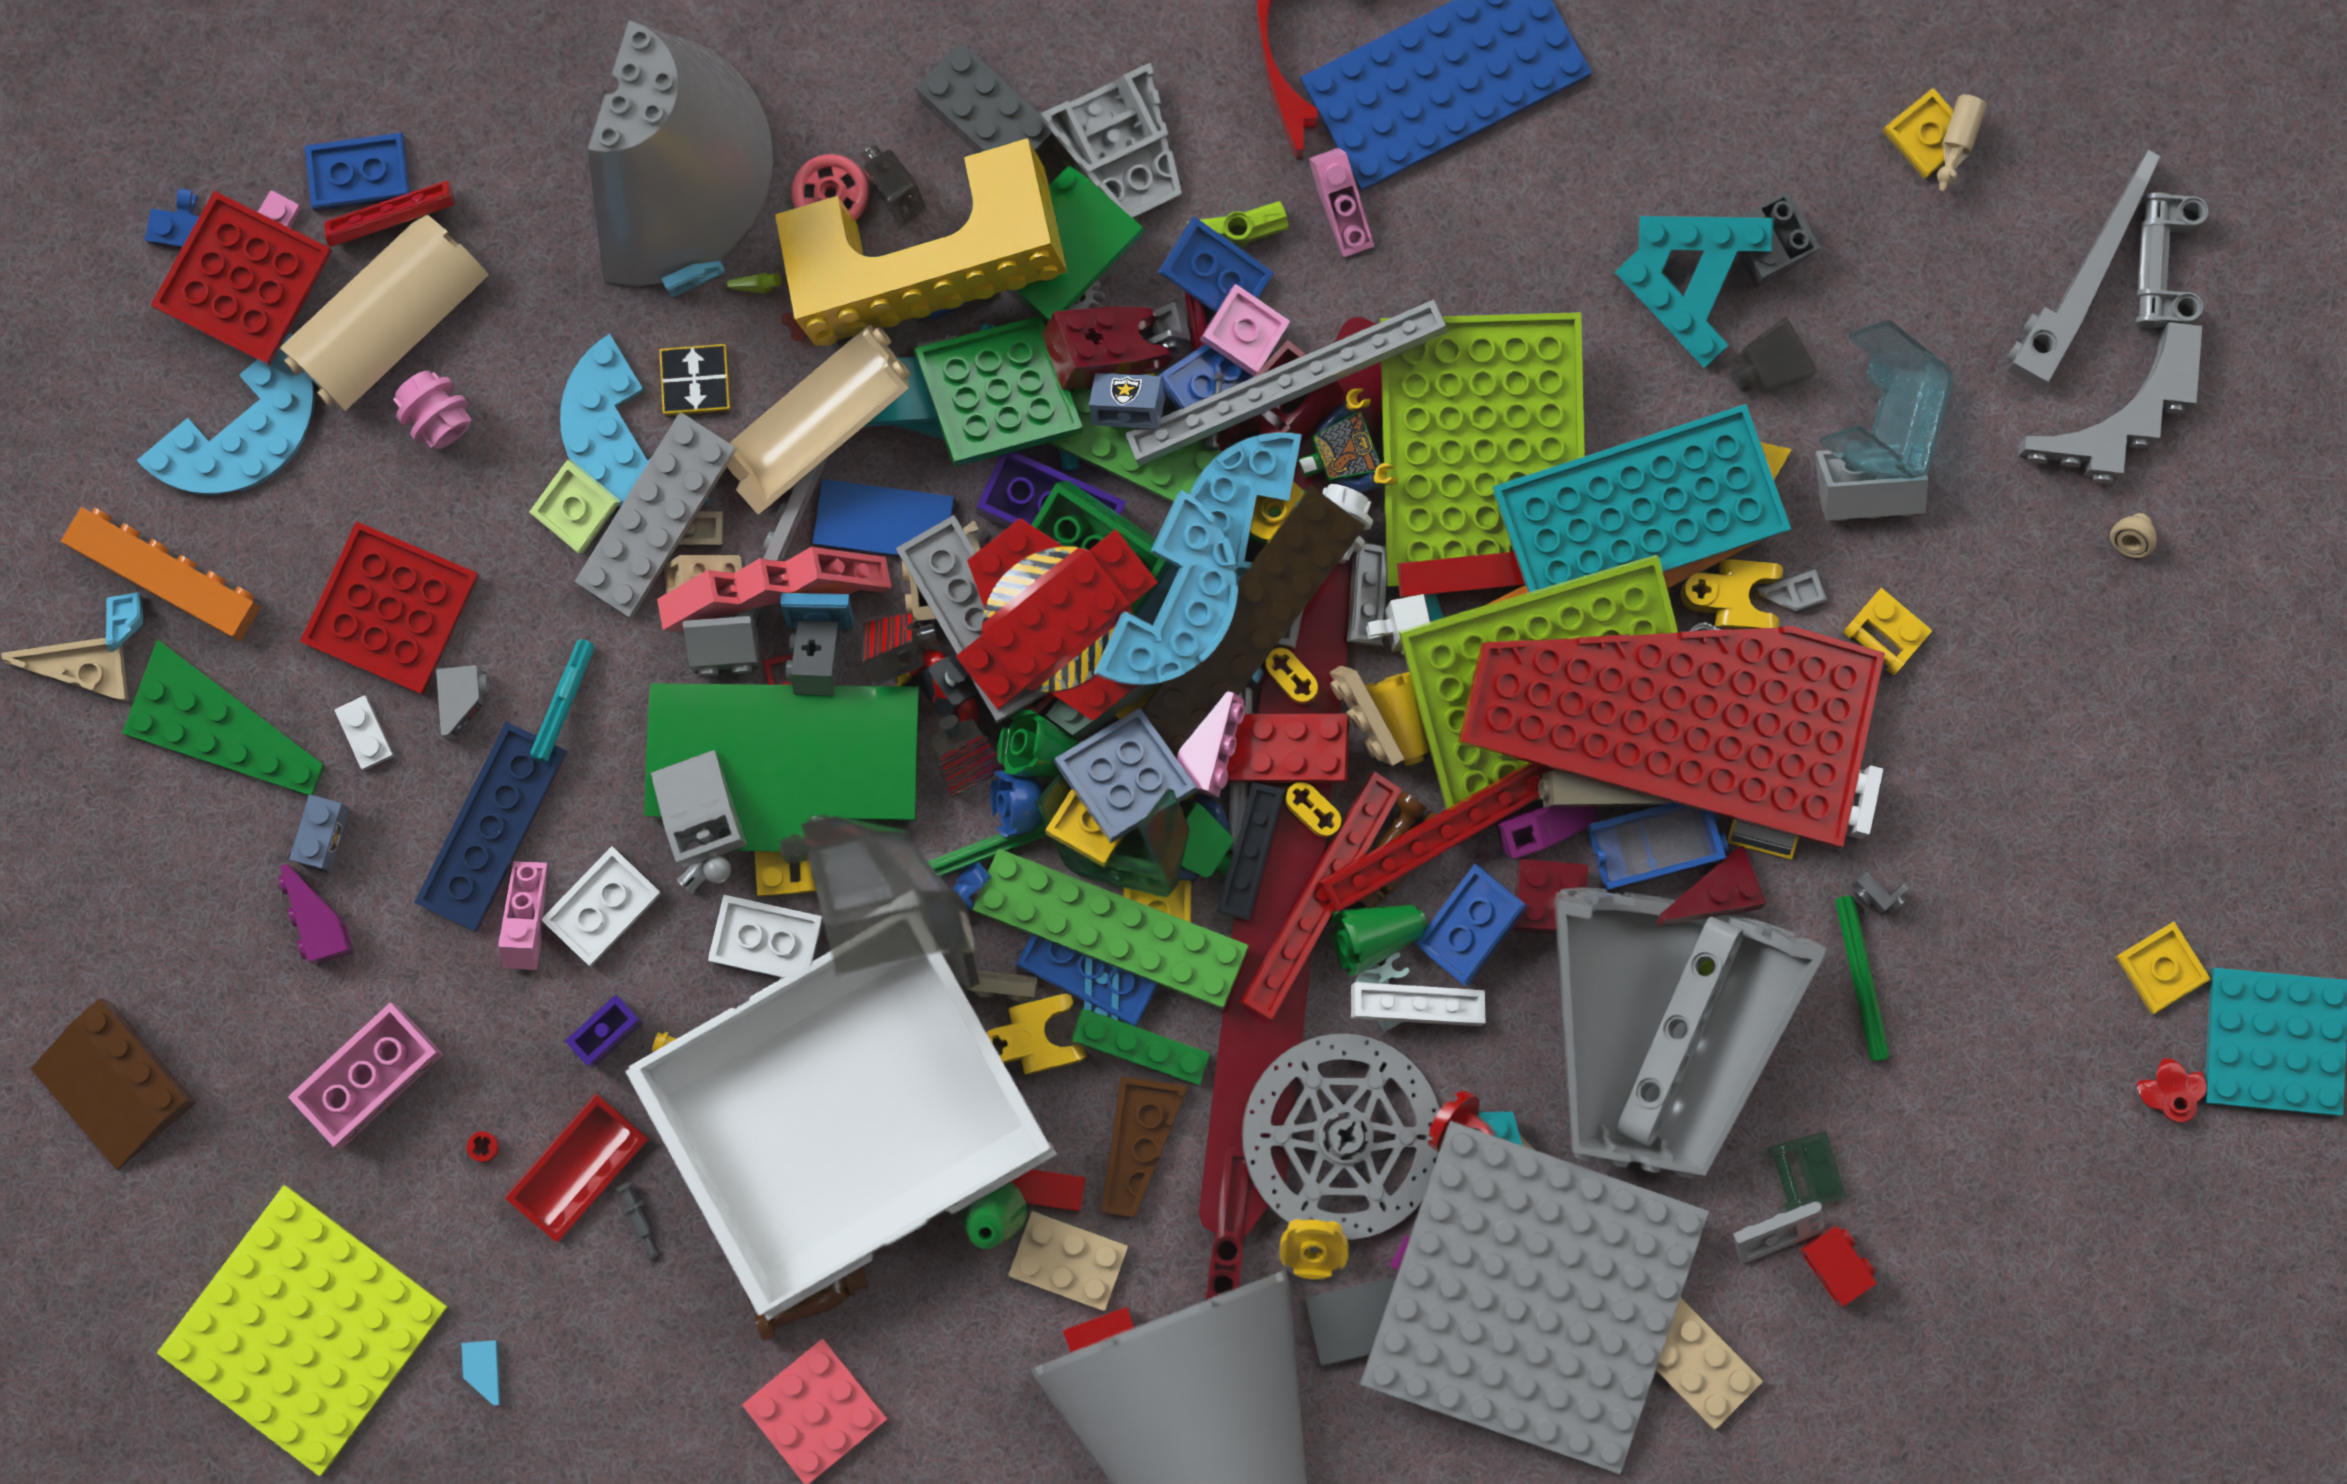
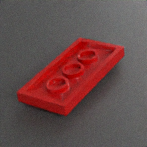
M1245 714L1243 721L1237 726L1235 734L1236 749L1234 754L1229 757L1227 764V783H1347L1350 716L1348 714Z

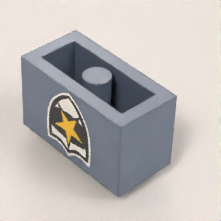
M1095 373L1089 401L1093 426L1159 429L1165 400L1161 376Z
M309 794L289 860L330 873L350 808L342 803Z

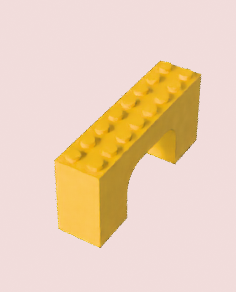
M1028 138L964 157L973 198V210L969 220L959 231L944 238L879 257H867L863 255L858 225L838 196L775 214L794 318L815 347L819 345L829 346L837 340L850 336L854 337L869 323L874 329L878 327H893L899 324L900 321L914 317L923 318L937 310L957 308L964 302L974 299H987L1001 291L1021 289L1028 283L1039 280H1052L1059 274L1066 273L1067 268L1045 168Z

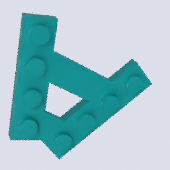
M1640 216L1639 249L1615 273L1702 367L1706 368L1730 346L1707 321L1738 251L1773 252L1774 218ZM1704 250L1688 288L1683 295L1662 272L1671 251Z

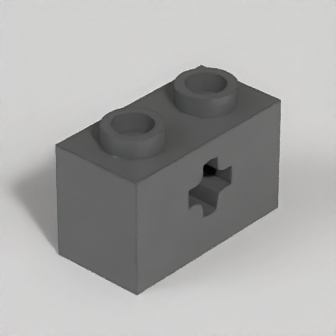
M798 620L796 633H791L790 653L794 654L793 660H787L786 680L792 681L793 694L834 696L840 649L838 622Z

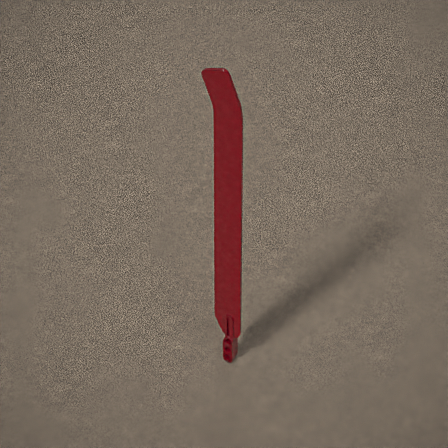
M1355 316L1350 318L1343 324L1334 343L1374 326L1376 323L1364 317ZM1381 362L1337 380L1344 394L1300 440L1293 482L1301 489L1306 491L1312 485L1323 492L1324 487H1328L1322 472L1304 478L1298 459L1315 454L1312 440L1317 427L1331 410L1346 400L1348 392L1352 389H1364L1357 395L1358 403L1364 399H1370L1368 407L1358 408L1356 412H1361L1371 441L1374 443L1375 437L1382 425ZM1353 552L1349 560H1346L1345 563H1338L1303 609L1296 648L1274 647V649L1285 648L1291 651L1314 676L1318 685L1317 697L1313 702L1306 705L1295 703L1269 675L1265 662L1259 714L1341 713L1342 700L1337 698L1331 688L1330 683L1334 680L1329 672L1339 666L1346 667L1349 644L1347 642ZM1278 657L1274 658L1275 667L1273 669L1276 671L1281 668L1289 675L1291 671L1286 663L1289 659L1286 657L1282 660ZM1296 677L1292 680L1297 686L1295 694L1304 693L1306 696L1310 694L1309 686L1311 683L1302 684ZM1295 783L1259 784L1283 789L1287 793L1290 786H1292ZM1308 783L1330 803L1332 783ZM1295 790L1293 792L1295 795L1293 803L1297 806L1303 803L1311 810L1312 806L1306 800L1309 794L1306 791L1298 793ZM1285 798L1251 922L1235 917L1233 922L1232 939L1249 945V949L1222 1013L1199 1205V1216L1202 1226L1208 1231L1214 1232L1206 1300L1219 1296L1213 1288V1282L1219 1276H1227L1232 1280V1290L1239 1288L1244 1236H1247L1268 1208V1204L1257 1191L1249 1175L1243 1152V1120L1249 1097L1259 1078L1270 1064L1293 1046L1302 1043L1313 948L1272 1020L1264 1019L1240 1003L1324 855L1326 838L1317 836L1286 806ZM1315 810L1313 813L1320 819L1318 827L1323 829L1328 824L1329 814L1324 817ZM1295 1077L1279 1096L1271 1115L1270 1123L1273 1126H1283L1294 1107L1298 1077ZM1262 1133L1260 1135L1261 1138L1270 1137L1268 1133ZM1272 1146L1270 1152L1274 1166L1283 1182L1286 1183L1289 1157L1283 1146ZM1222 1242H1232L1237 1248V1255L1231 1261L1222 1260L1217 1254V1248Z

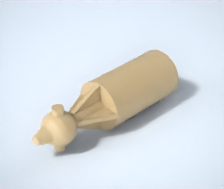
M1960 95L1958 97L1942 143L1945 166L1937 173L1941 192H1944L1949 185L1956 181L1957 172L1955 168L1971 154L1987 107V103L1972 95Z

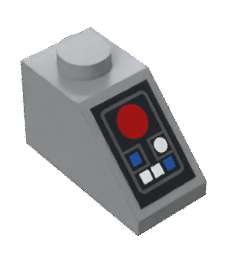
M477 665L436 669L441 736L446 740H454L485 704L484 694H489V680L487 674H482V670Z

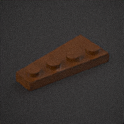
M1121 1076L1101 1213L1128 1217L1136 1216L1188 1086Z

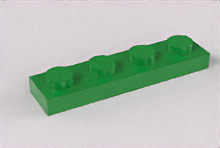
M1084 1008L1080 1010L1070 1041L1195 1086H1199L1210 1055L1209 1052Z

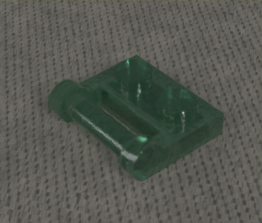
M1826 1131L1767 1147L1769 1157L1774 1158L1787 1203H1784L1786 1212L1812 1202L1822 1204L1846 1197ZM1795 1151L1808 1197L1800 1199L1787 1152Z

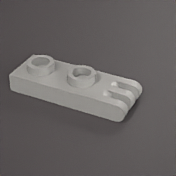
M1812 1202L1733 1233L1736 1252L1741 1263H1747L1823 1233L1825 1231L1822 1206L1818 1202Z

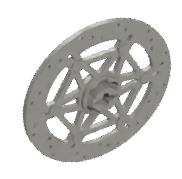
M1330 1034L1315 1037L1295 1045L1281 1054L1270 1064L1256 1083L1249 1097L1243 1120L1242 1142L1246 1166L1263 1200L1286 1222L1290 1223L1294 1219L1309 1220V1218L1326 1222L1335 1221L1342 1226L1347 1240L1373 1236L1397 1225L1409 1216L1423 1201L1435 1166L1433 1159L1437 1160L1439 1152L1428 1145V1140L1432 1139L1429 1136L1430 1127L1428 1123L1432 1124L1440 1108L1433 1090L1424 1075L1415 1064L1395 1048L1376 1039L1355 1034ZM1330 1060H1354L1369 1065V1071L1365 1078H1323L1317 1066L1319 1063ZM1302 1062L1305 1063L1307 1071L1303 1069L1301 1065ZM1382 1063H1385L1383 1071L1380 1072L1379 1068L1381 1067ZM1295 1077H1298L1304 1086L1302 1093L1283 1126H1273L1270 1120L1279 1096L1285 1087ZM1387 1079H1392L1408 1099L1415 1117L1416 1124L1414 1127H1404L1383 1090ZM1356 1085L1357 1090L1343 1105L1330 1090L1329 1086ZM1317 1089H1320L1333 1105V1108L1325 1113L1322 1111L1316 1094ZM1368 1089L1371 1093L1365 1111L1362 1113L1355 1109L1354 1105ZM1309 1098L1316 1121L1295 1125V1119ZM1377 1099L1380 1100L1392 1122L1391 1126L1370 1121ZM1339 1113H1347L1346 1116L1342 1118V1120H1335L1329 1123L1323 1131L1324 1125L1327 1121H1332L1335 1118L1339 1117ZM1311 1129L1314 1131L1313 1143L1292 1139L1291 1137L1292 1133ZM1347 1130L1345 1136L1349 1138V1141L1340 1143L1341 1137L1338 1135V1131ZM1377 1130L1394 1134L1395 1139L1374 1143L1373 1131ZM1262 1133H1268L1270 1137L1261 1138L1260 1135ZM1417 1135H1425V1139L1419 1140ZM1364 1141L1362 1149L1359 1152H1354L1359 1149V1147L1362 1145V1142ZM1272 1146H1283L1300 1176L1304 1186L1298 1195L1290 1191L1279 1176L1271 1157L1270 1148ZM1295 1147L1316 1151L1309 1174H1307L1295 1153ZM1404 1147H1414L1416 1150L1415 1158L1407 1177L1401 1186L1389 1196L1383 1187L1384 1181ZM1392 1148L1389 1158L1378 1175L1370 1152ZM1354 1152L1348 1156L1347 1160H1340L1345 1153ZM1325 1160L1332 1164L1333 1168L1318 1184L1316 1178L1322 1161ZM1362 1160L1365 1163L1371 1180L1369 1184L1364 1181L1354 1168V1165ZM1344 1168L1356 1182L1357 1187L1330 1188L1329 1184ZM1322 1195H1364L1369 1203V1208L1361 1212L1339 1214L1320 1210L1317 1207V1203ZM1307 1201V1206L1302 1211L1301 1207L1303 1203ZM1380 1201L1383 1203L1385 1211L1381 1209L1379 1205Z

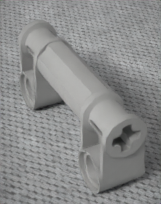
M2167 193L2145 194L2142 202L2146 205L2145 221L2141 223L2137 298L2140 299V309L2135 325L2145 328H2164L2169 322L2192 325L2203 310V303L2200 297L2191 292L2167 291L2170 233L2191 234L2197 231L2208 216V206L2204 200L2195 196H2178ZM2183 210L2193 211L2197 216V220L2190 221L2186 219L2183 215ZM2177 306H2187L2191 310L2192 316L2185 317L2181 315Z

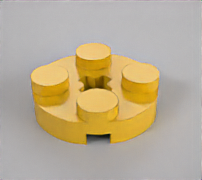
M1294 1219L1288 1224V1229L1281 1236L1280 1260L1284 1266L1287 1263L1288 1266L1292 1267L1293 1274L1299 1277L1324 1279L1332 1276V1271L1339 1266L1341 1270L1346 1265L1348 1260V1240L1343 1233L1342 1226L1338 1222ZM1309 1247H1318L1317 1252H1310Z

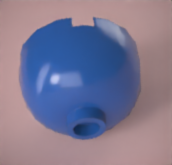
M995 771L994 775L998 779L991 780L990 804L992 815L994 816L997 812L1000 815L1002 826H996L997 831L1002 837H1014L1030 833L1040 824L1044 816V809L1049 807V796L1046 789H1042L1035 777H1018L1006 774L1004 771Z

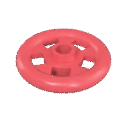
M836 154L820 155L807 161L798 170L793 179L791 199L794 209L828 199L825 196V192L828 189H834L837 192L835 196H838L842 203H844L846 198L854 202L848 212L857 221L865 211L870 195L869 183L863 170L849 158ZM832 167L833 176L819 179L818 170ZM849 174L854 180L855 185L846 189L841 178ZM805 185H815L814 198L804 197Z

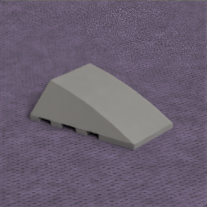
M1151 62L1124 74L1116 81L1071 102L1066 101L1039 114L1040 118L1093 183L1132 218L1182 194L1173 154L1168 148L1166 124L1162 122L1158 90H1155L1151 76L1154 74Z

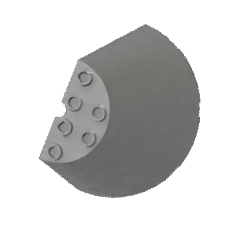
M629 20L612 72V77L618 80L619 87L615 93L605 94L589 143L588 156L603 281L621 286L644 287V285L663 283L662 278L692 264L720 261L737 247V243L748 229L751 230L765 204L772 180L773 154L771 132L760 101L749 83L730 63L698 43Z
M1598 888L1562 889L1560 893H1556L1555 915L1572 1152L1575 1153L1574 1156L1586 1161H1595V1157L1608 1159V1163L1621 1167H1627L1630 1161L1641 1162L1640 1167L1644 1170L1659 1173L1661 1168L1674 1170L1673 1173L1675 1175L1685 1178H1693L1694 1174L1706 1176L1818 969L1826 948L1811 939L1794 937V932L1745 916L1730 914L1714 917L1743 929L1742 942L1658 1135L1651 1146H1647L1618 1133V1122L1688 960L1709 918L1659 926L1657 919L1660 917V914L1676 900L1623 891L1622 895L1619 893L1612 894L1607 893L1606 889ZM1712 961V962H1713V971H1714V970H1715V962ZM1679 1023L1675 1026L1673 1030L1675 1039L1685 1037L1688 1031L1687 1024ZM1657 1085L1651 1086L1646 1091V1100L1648 1102H1654L1660 1096V1088Z
M1286 1270L1030 1369L1035 1381L1112 1484H1308L1290 1286Z

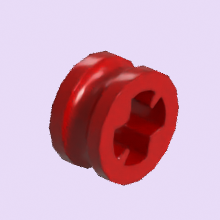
M479 1131L470 1136L466 1148L469 1156L475 1161L489 1162L497 1156L500 1146L498 1139L492 1133ZM487 1137L491 1141L488 1145L490 1152L486 1156L485 1153L481 1152L479 1156L475 1152L478 1148L476 1141L479 1138L486 1141Z

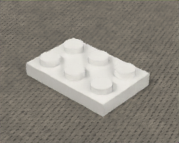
M611 846L541 920L581 959L592 967L662 893Z
M723 895L708 961L781 978L788 975L792 977L812 965L823 917Z

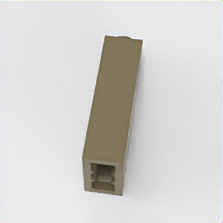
M1559 770L1543 773L1538 785L1539 797L1543 799L1544 808L1660 806L1671 803V801Z

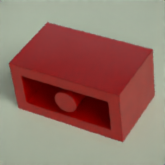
M1831 1226L1798 1249V1251L1837 1307H1844L1877 1284L1872 1277L1876 1272L1865 1257L1861 1259L1852 1248L1856 1245L1855 1241L1845 1228L1840 1230L1838 1226Z

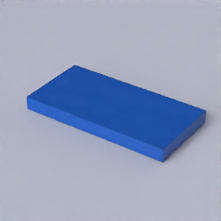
M822 479L813 546L900 557L896 550L897 547L952 516L954 496Z
M1031 935L1016 966L1106 1011L1119 1020L1137 1027L1158 984L1117 968L1112 971V966L1094 959L1092 976L1086 975V956ZM1105 971L1109 975L1107 983L1100 985L1096 982L1095 978H1098ZM1116 972H1119V991L1112 987V976ZM1085 978L1092 979V996L1085 993ZM1112 992L1119 995L1118 1010L1112 1007Z

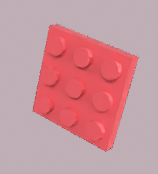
M824 1338L742 1404L804 1484H810L888 1419Z

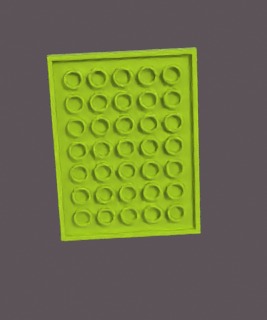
M1581 312L1442 316L1448 333L1381 361L1383 463L1395 466L1394 469H1390L1387 472L1386 478H1398V482L1395 485L1384 484L1387 586H1399L1397 563L1513 552L1492 491L1493 486L1585 457ZM1380 318V323L1390 318Z
M1653 555L1398 631L1445 808L1448 809L1529 763L1458 743L1481 644L1498 641H1532L1592 636L1678 633L1659 556Z

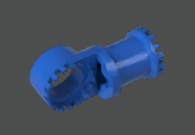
M977 862L957 879L958 884L953 887V892L939 905L934 904L931 906L950 930L954 927V922L968 909L972 910L974 904L968 897L976 893V890L979 891V888L984 886L983 882L986 884L990 880V874L980 862Z

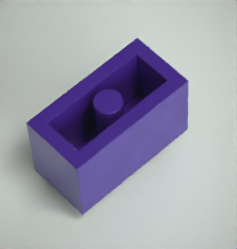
M615 994L570 1035L565 1042L588 1067L594 1069L644 1022L620 996Z

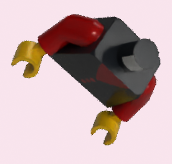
M927 649L907 661L906 666L901 664L889 670L885 677L894 674L898 679V684L895 686H903L911 681L912 676H915L914 679L947 727L952 728L958 723L962 731L958 737L949 739L947 734L934 737L931 741V746L943 744V751L939 754V756H943L954 749L957 750V739L961 740L979 721L980 711L978 706L980 693L967 670L957 659V654L953 652L945 656L944 653L935 649Z

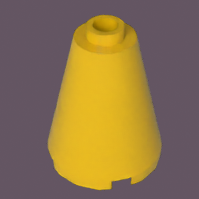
M1409 672L1387 677L1385 680L1378 682L1377 685H1375V681L1366 684L1365 687L1404 757L1405 766L1424 761L1423 754L1429 752V745Z

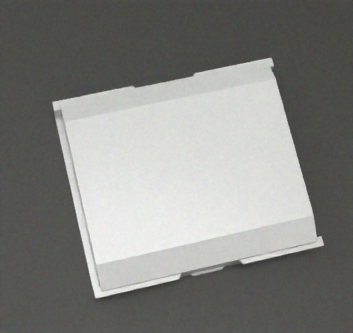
M916 903L814 960L810 967L792 977L788 975L754 994L747 1003L736 1009L730 1008L629 1066L630 1069L626 1071L758 1315L765 1314L767 1320L873 1260V1252L885 1245L888 1246L922 1227L927 1221L945 1211L954 1214L1057 1155L1052 1144L1047 1142L925 925L921 917L922 913Z

